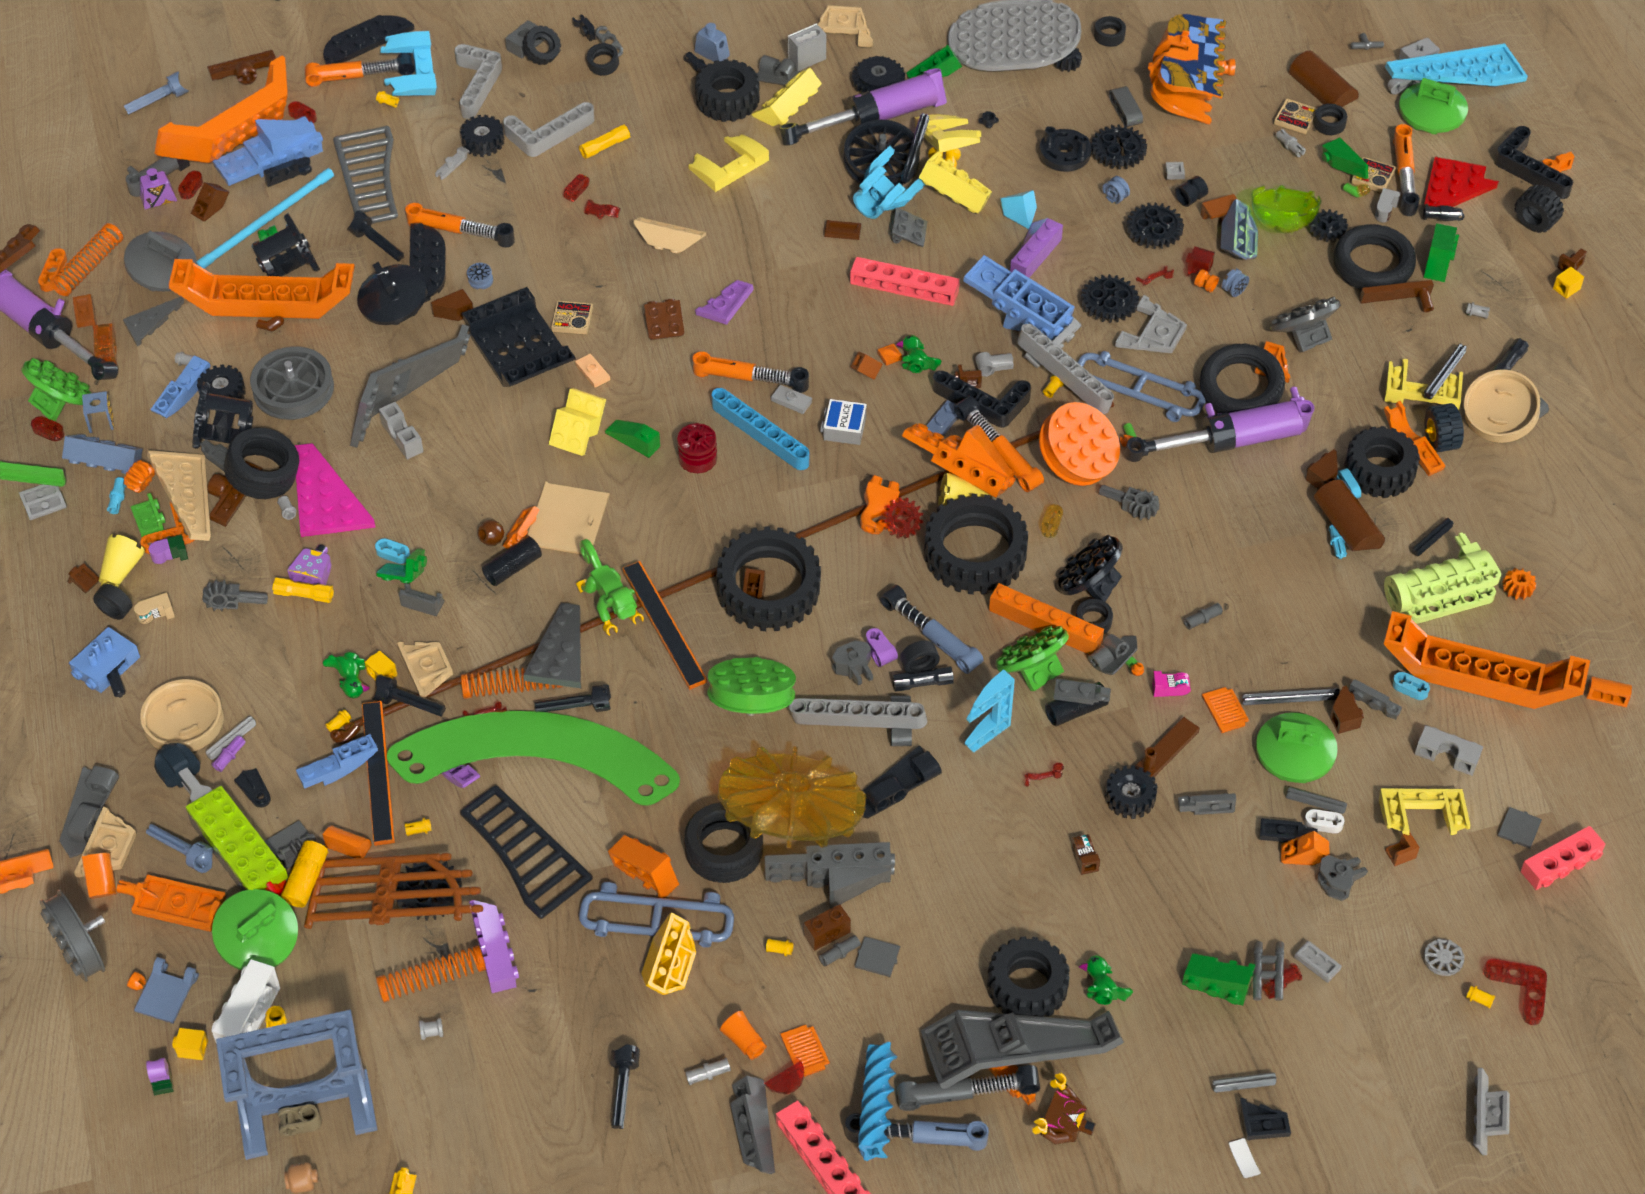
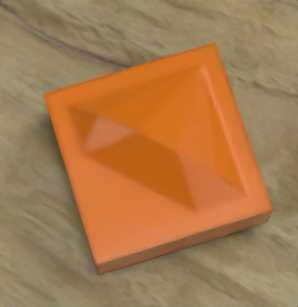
M894 343L878 349V355L886 366L902 360V354Z

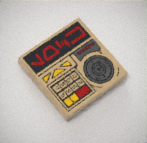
M1286 99L1274 124L1307 134L1314 121L1317 108Z
M1363 157L1362 159L1368 164L1369 178L1363 179L1354 175L1351 184L1382 193L1383 188H1388L1396 167Z
M557 301L551 327L552 332L587 335L593 312V304Z

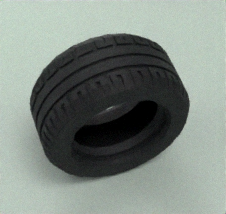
M268 428L247 429L238 433L230 441L224 462V473L229 483L241 494L255 499L276 498L285 494L292 487L299 466V454L294 444L286 436ZM252 455L264 456L277 463L280 469L272 472L259 471L245 463L244 458Z
M731 802L713 803L697 811L687 823L684 835L686 858L690 867L699 876L717 883H730L747 877L758 867L763 855V830L760 821L749 809ZM723 829L736 831L746 840L745 845L738 852L724 856L712 854L704 848L702 843L710 833Z

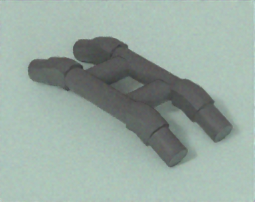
M1257 941L1254 946V964L1256 966L1253 974V1000L1262 999V979H1275V1000L1281 1001L1283 1000L1284 943L1282 941L1276 943L1275 955H1263V943ZM1262 964H1275V971H1262Z

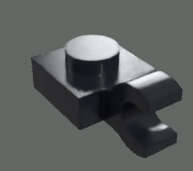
M580 14V20L572 18L573 25L580 27V32L589 41L596 39L595 27L587 17Z

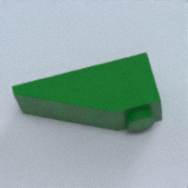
M947 45L906 72L910 79L923 75L924 71L939 68L941 69L942 77H946L961 68L962 65L956 54Z
M1341 137L1322 145V159L1332 168L1363 179L1369 178L1368 164Z
M616 419L605 430V434L647 458H650L660 448L659 432L645 424Z

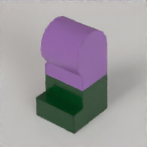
M182 534L156 541L149 546L151 560L155 564H162L167 560L179 557L181 561L188 559Z
M166 1059L146 1061L148 1077L154 1096L174 1092L172 1072Z

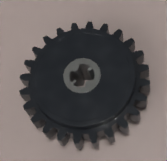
M875 56L862 59V62H858L857 66H854V70H852L853 86L856 87L857 91H861V93L905 80L904 68L901 67L900 63H896V60L890 59V57Z

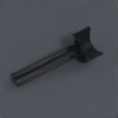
M360 210L356 211L352 223L346 229L358 238L365 235L400 262L404 258V253L371 227L372 219Z
M381 674L376 678V694L372 700L389 704L394 699L432 714L443 716L446 710L445 705L397 688V681L391 677Z
M607 684L592 686L591 694L535 702V711L549 712L591 705L595 707L596 712L609 711L611 709L609 703L611 698L610 688Z
M626 1044L617 1050H611L610 1065L617 1069L611 1122L613 1129L624 1128L630 1070L637 1069L639 1066L640 1049L630 1044Z

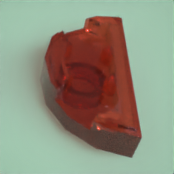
M802 1061L797 1062L765 1082V1086L771 1092L784 1093V1095L795 1092L802 1085L805 1069Z

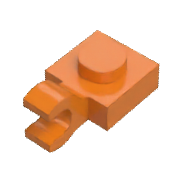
M1572 152L1556 156L1555 160L1544 159L1542 163L1561 172L1571 169L1575 156Z

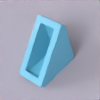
M1034 190L1000 198L1003 215L1029 229L1037 209Z

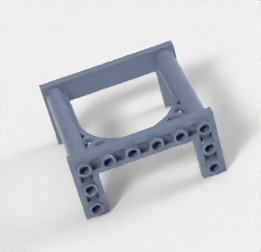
M351 1010L216 1039L224 1099L226 1103L237 1100L246 1160L268 1155L262 1116L278 1113L283 1108L307 1104L314 1105L349 1097L355 1134L359 1135L378 1130L367 1069H363ZM333 1039L337 1067L323 1079L282 1088H271L255 1082L250 1075L245 1057Z

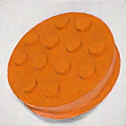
M1079 402L1067 403L1050 414L1041 426L1039 445L1043 458L1050 469L1064 481L1078 486L1092 485L1107 476L1116 467L1120 456V443L1117 433L1108 418L1096 408Z

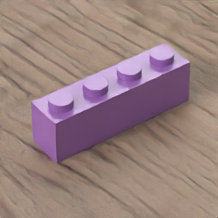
M1049 218L1032 223L1020 251L1011 260L1010 271L1013 272L1016 269L1030 278L1062 240L1063 225Z
M475 900L470 901L472 906L477 904L483 905V912H472V917L484 958L491 992L496 993L517 987L515 979L519 978L517 967H512L511 961L514 960L512 948L508 949L506 945L510 941L507 930H502V926L505 925L503 914H498L495 905Z

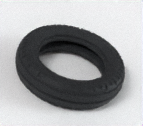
M1366 224L1354 227L1341 236L1334 249V264L1338 274L1345 282L1362 290V288L1406 283L1415 270L1416 254L1411 242L1399 231L1384 225ZM1362 245H1379L1391 250L1398 257L1399 264L1390 271L1371 272L1356 265L1351 259L1350 253Z
M1245 343L1231 344L1215 351L1206 360L1200 374L1201 392L1206 402L1211 403L1213 409L1219 414L1277 404L1285 388L1284 371L1276 357L1264 348ZM1245 363L1263 371L1267 377L1268 386L1261 395L1252 399L1241 400L1224 394L1218 387L1216 378L1225 367L1232 364Z

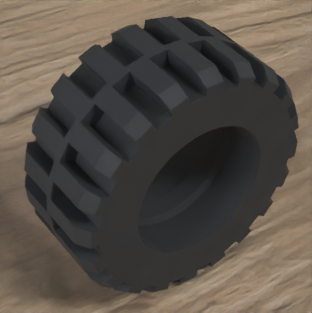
M723 59V61L717 60L713 64H707L697 74L695 78L696 104L698 109L708 118L712 117L713 120H721L722 122H735L737 119H744L746 115H751L758 107L760 101L758 75L746 63H740L734 59L733 61H728V59ZM722 89H734V90H736V91H733V92H720L719 90H722Z
M1376 426L1370 427L1369 430L1360 431L1350 441L1344 469H1349L1362 493L1366 495L1371 494L1372 497L1376 498L1378 496L1389 498L1390 495L1394 497L1399 495L1400 492L1404 493L1412 486L1420 460L1419 450L1410 437L1407 438L1406 434L1402 431L1397 432V429L1394 428L1387 429L1386 426H1381L1380 428H1376ZM1372 457L1386 458L1392 461L1395 466H1377L1368 459Z
M1026 936L1020 937L1019 940L1013 938L1008 940V945L1004 943L999 946L998 951L993 953L988 967L987 987L989 996L993 999V1004L997 1008L1001 1007V1012L1004 1014L1013 1012L1015 1015L1043 1017L1044 1015L1049 1017L1054 1014V1009L1059 1010L1068 991L1070 969L1064 954H1059L1060 949L1055 945L1053 947L1050 946L1049 941L1045 939L1040 941L1038 937L1033 936L1032 939H1027ZM1021 968H1032L1041 972L1048 982L1036 989H1024L1015 985L1010 980L1009 975Z

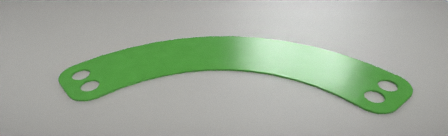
M504 711L465 716L419 731L392 745L387 752V761L390 766L405 781L414 784L426 782L460 765L483 759L508 756L540 757L573 764L604 778L620 789L633 802L645 806L659 802L673 793L680 784L678 773L669 764L628 736L595 722L547 712ZM408 750L413 754V757L409 761H401L398 759V754L401 751ZM414 763H421L425 769L420 774H413L410 771V766ZM658 775H665L669 778V783L665 786H659L654 782V779ZM642 785H649L653 788V793L649 796H643L638 792V789Z

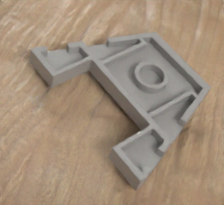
M1143 295L1137 305V311L1151 315L1150 321L1140 337L1122 331L1116 340L1115 347L1173 353L1186 330L1187 324L1170 312L1166 313L1159 304H1153L1149 301V297Z

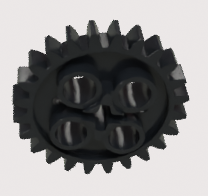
M1120 124L1116 128L1111 125L1110 129L1105 126L1104 131L1099 129V134L1095 133L1094 138H1092V155H1095V159H1099V163L1105 162V167L1110 164L1112 169L1115 166H1118L1119 170L1121 166L1128 169V165L1134 167V163L1140 164V160H1144L1147 152L1146 139H1143V134L1139 135V130L1133 131V127L1127 129V125L1121 128Z
M1155 202L1154 206L1147 203V207L1141 204L1140 209L1135 207V211H1131L1130 216L1127 218L1126 228L1127 233H1130V238H1134V242L1140 241V246L1146 244V248H1149L1151 245L1153 249H1156V246L1163 249V245L1169 247L1170 243L1175 244L1176 240H1180L1184 224L1183 218H1180V213L1176 214V209L1170 210V206L1165 208L1163 203L1157 206Z
M1110 274L1108 278H1105L1103 275H1101V279L1094 277V281L1089 280L1088 284H1085L1084 289H1082V307H1085V312H1089V316L1096 315L1095 320L1102 318V322L1108 319L1109 323H1111L1112 319H1115L1118 323L1119 318L1125 321L1126 316L1131 317L1132 313L1136 312L1139 303L1138 290H1135V285L1130 286L1131 281L1124 282V277L1119 280L1118 275L1114 278H1111Z
M447 861L442 864L448 870H455L453 865L448 867ZM425 862L418 865L413 863L412 868L405 866L406 873L436 871ZM455 878L459 887H462L461 878ZM446 879L425 880L429 889L450 888ZM423 880L399 881L396 891L424 890L428 888L424 886ZM453 896L434 897L437 902H434L431 897L396 899L398 906L402 907V909L454 906ZM429 915L432 916L434 920H436L437 915ZM424 916L426 921H428L429 916Z

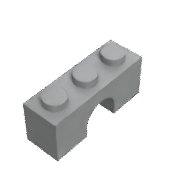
M393 402L380 408L381 424L405 458L410 459L423 453L421 437L413 426L408 427L404 413L397 403Z
M1425 725L1417 744L1415 755L1434 762L1439 753H1449L1455 758L1453 769L1473 776L1484 746Z

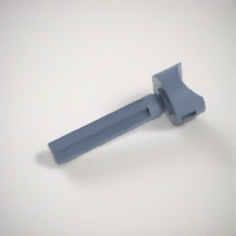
M177 71L166 77L167 85L124 105L128 115L171 93L177 98L188 93L189 90L183 88L179 83V72Z
M153 824L149 825L146 834L186 856V864L190 868L200 873H206L212 868L213 847L201 841L196 842L194 845L188 844Z

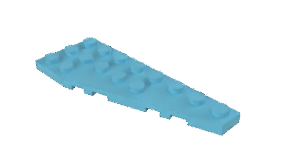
M1505 43L1389 61L1385 65L1390 76L1397 79L1422 80L1426 78L1436 82L1501 86L1525 82L1528 77Z

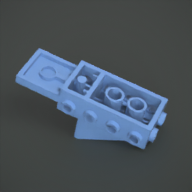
M305 116L294 121L258 119L255 120L258 136L244 141L243 148L226 154L218 160L215 159L213 164L228 186L256 174H259L262 178L264 177V170L290 160L311 157L323 152L321 143L323 137L319 131L315 130L312 121L309 122Z
M985 255L964 276L963 281L991 298L993 300L992 305L1006 313L1003 327L1006 329L1020 331L1023 324H1032L1053 341L1055 337L1063 332L1064 327L1069 326L1074 319L1072 314L1075 306L1016 269L1011 272Z

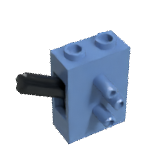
M108 627L73 658L69 665L72 670V676L77 680L81 679L91 690L95 689L102 693L107 687L111 686L114 697L122 698L125 694V689L120 675L140 658L135 644Z

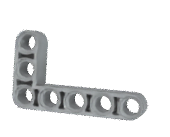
M460 44L455 47L457 65L477 70L460 99L461 115L465 119H470V117L477 115L500 75L502 62L501 55L498 52Z
M589 102L581 103L535 131H532L516 116L510 115L503 120L505 136L526 155L535 157L594 123V107Z

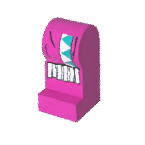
M1154 671L1152 680L1154 697L1182 696L1191 691L1188 674H1162V671Z

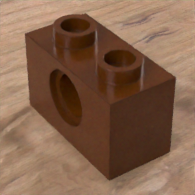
M840 904L804 922V936L814 951L851 933V919Z

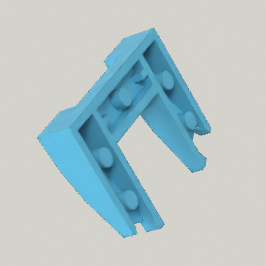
M416 31L386 36L385 41L388 42L385 47H381L380 53H413L416 73L415 75L384 79L386 86L391 84L395 89L392 95H435L437 86L435 74L433 73L429 31Z
M1004 669L983 688L966 718L971 723L992 707V712L976 726L965 741V745L973 752L1011 726L1015 679Z

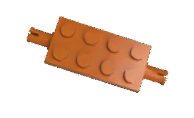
M147 875L145 881L135 884L120 880V884L117 885V893L134 896L135 902L131 909L133 914L209 932L212 931L216 912L226 899L225 892L152 875Z

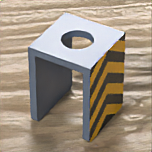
M107 391L82 395L83 413L89 433H93L91 413L106 411L111 430H114L113 411ZM93 400L101 401L97 406L90 405Z

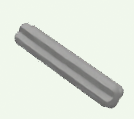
M248 716L205 751L207 757L214 760L221 754L222 748H227L236 736L242 737L256 726V721L251 716Z

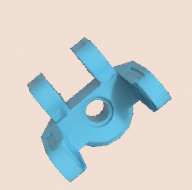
M891 146L870 164L866 170L863 182L859 185L860 189L853 196L856 208L870 219L878 218L885 210L904 207L926 185L918 178L906 190L900 183L895 186L884 176L887 170L883 166L895 152Z

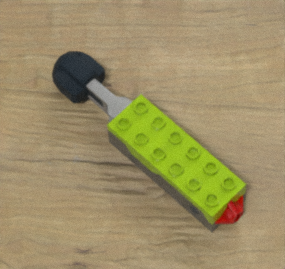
M180 743L164 745L157 751L154 768L167 787H184L190 794L192 803L185 807L191 825L203 841L213 847V854L240 890H266L281 897L288 880L286 869L222 786L212 790L208 786L199 784L194 775L200 771V762L188 747Z

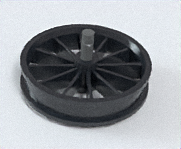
M871 120L858 125L849 133L844 145V165L852 179L861 184L870 164L891 146L895 152L884 165L890 173V176L885 177L895 186L899 183L901 185L906 184V182L901 181L905 165L901 161H906L908 153L902 152L910 149L914 133L906 126L891 120ZM876 133H884V134H881V135L879 136V143H878V141L876 140L874 134H876ZM886 134L894 135L895 137L886 144ZM868 135L873 145L862 139V137ZM900 139L906 141V143L894 146ZM856 143L863 148H853L852 146ZM920 151L915 163L911 179L914 177L919 167ZM850 155L862 157L851 160ZM869 163L863 171L857 167ZM891 164L902 170V172L896 174Z

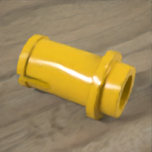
M379 91L376 101L379 104L384 103L396 108L399 103V97L386 94L385 91Z
M1051 376L1049 384L1043 390V394L1046 397L1052 398L1058 388L1063 386V382L1057 376Z
M346 710L338 711V715L326 723L325 726L331 733L333 730H339L343 725L350 723L349 720L352 718Z
M422 818L421 821L405 823L407 836L424 832L428 834L429 831H432L430 819Z
M768 938L766 952L780 953L787 957L792 955L794 943L790 942V940L779 941Z
M1471 986L1466 998L1470 999V1002L1473 1000L1490 1008L1495 996L1477 989L1478 986Z

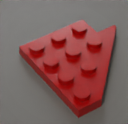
M1435 157L1424 205L1428 204L1429 206L1436 207L1447 205L1454 207L1496 189L1499 181L1484 178L1486 166Z

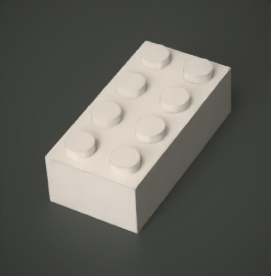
M250 960L248 965L243 968L238 984H235L232 988L229 1001L225 1002L222 1007V1014L213 1023L212 1033L215 1042L218 1038L255 1031L260 1028L267 1009L271 1007L280 990L273 966Z

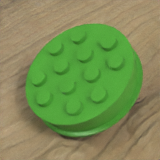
M759 657L734 658L713 666L708 672V681L711 684L707 691L708 698L715 705L729 711L747 713L748 716H753L755 714L781 710L789 706L795 699L793 685L796 682V675L792 669L776 661Z

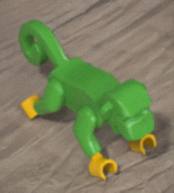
M588 539L581 540L579 543L581 555L587 564L592 563L594 570L589 573L587 580L579 581L576 585L580 593H593L595 590L599 593L600 598L597 603V610L602 622L605 623L603 625L604 632L610 636L609 629L611 627L615 633L618 631L617 627L610 622L611 617L607 609L608 607L613 608L614 613L617 614L619 619L629 618L636 624L635 617L638 616L643 621V615L636 610L637 605L633 597L635 591L622 585L620 581L621 576L614 568H609L608 565H601L597 552Z

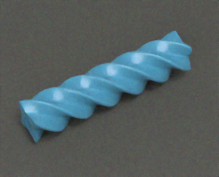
M886 1042L882 1045L869 1044L866 1051L867 1062L864 1074L862 1113L858 1135V1147L865 1161L876 1157H888L884 1153L883 1147L890 1142V1139L885 1135L884 1130L892 1123L885 1114L893 1108L887 1096L895 1090L888 1080L896 1074L891 1068L890 1063L897 1058V1055L890 1049L891 1042Z

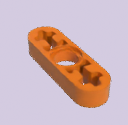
M61 248L53 249L50 252L38 279L40 289L44 292L54 290L48 281L55 277L67 262L66 253ZM51 268H57L56 271L49 272Z

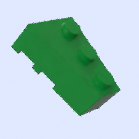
M1436 223L1424 278L1445 282L1450 260L1454 261L1459 234H1456L1457 227Z
M1192 953L1184 973L1182 985L1187 986L1191 990L1207 993L1211 997L1227 1000L1231 1004L1243 1006L1252 983L1256 964L1249 963L1248 966L1237 965V961L1230 960L1229 963L1218 962L1216 957Z

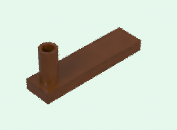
M1432 280L1366 287L1362 288L1359 299L1361 304L1419 297L1423 311L1428 313L1434 310L1430 296L1434 284Z
M1183 717L1154 747L1146 748L1144 757L1135 765V769L1139 770V767L1144 768V773L1147 771L1151 773L1150 778L1155 777L1199 733L1200 727Z

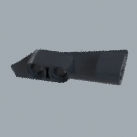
M918 746L857 795L855 815L868 819L900 802L909 791L942 774L939 763L929 751L924 752L922 747Z

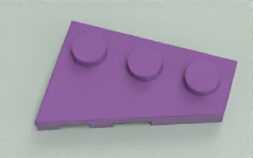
M736 280L722 290L720 296L708 300V304L703 308L698 307L695 310L696 315L727 325L754 290L753 285Z

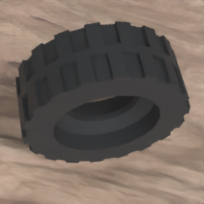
M539 25L538 27H533L525 35L522 41V49L524 54L533 63L547 65L560 53L561 40L553 29ZM535 39H545L549 44V50L545 53L539 52L534 46Z

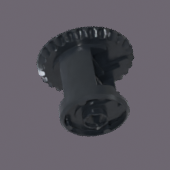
M289 213L284 216L287 223L285 229L260 242L258 240L252 243V248L257 256L256 260L262 271L266 272L268 276H284L306 263L307 265L310 264L314 271L321 270L309 249L311 247L305 235L300 233Z
M203 382L195 411L192 447L200 448V443L203 439L230 443L232 438L238 433L251 429L253 423V402L246 399L212 394L210 392V384ZM216 410L213 425L208 424L210 411ZM235 414H239V429L233 428Z

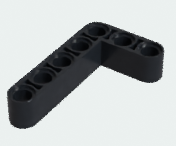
M1518 126L1498 147L1494 161L1495 165L1532 185L1537 184L1538 186L1544 185V187H1549L1551 191L1556 192L1560 199H1567L1572 190L1573 179L1522 153L1528 145L1531 130L1526 126Z
M940 370L933 375L934 393L955 404L968 396H972L977 401L980 409L979 413L983 415V418L1000 428L1007 427L1030 401L1031 384L1025 380L1015 383L1001 400H998L946 371Z

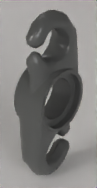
M606 26L597 27L595 35L600 43H605L607 39L613 40L614 42L611 45L616 50H619L618 56L620 57L623 54V47L616 39V36L610 33ZM605 30L606 33L600 34L599 31Z

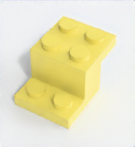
M571 388L566 407L559 408L556 411L549 445L581 456L585 455L589 437L598 434L606 399Z

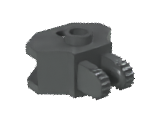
M852 641L836 649L832 657L834 662L832 669L835 674L848 676L849 679L853 678L857 685L862 684L861 674H864L869 681L873 680V674L868 667L871 660V647L867 642Z
M1328 855L1321 859L1317 880L1329 897L1343 901L1349 897L1354 881L1364 877L1368 870L1365 867L1353 870V868L1361 863L1358 857L1347 861L1345 858L1341 860Z

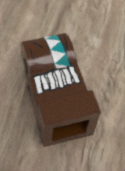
M1090 835L1072 837V848L1080 874L1098 872L1100 858L1095 852ZM1093 864L1091 867L1085 868L1086 865Z

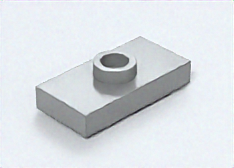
M779 385L771 396V401L804 414L811 405L812 398Z
M1307 941L1294 956L1295 959L1327 983L1342 967L1310 941Z

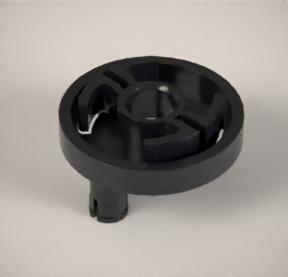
M1048 126L1045 128V136L1040 142L1039 155L1043 163L1054 170L1063 172L1075 171L1084 167L1089 162L1091 143L1086 135L1071 129L1056 130L1054 127Z

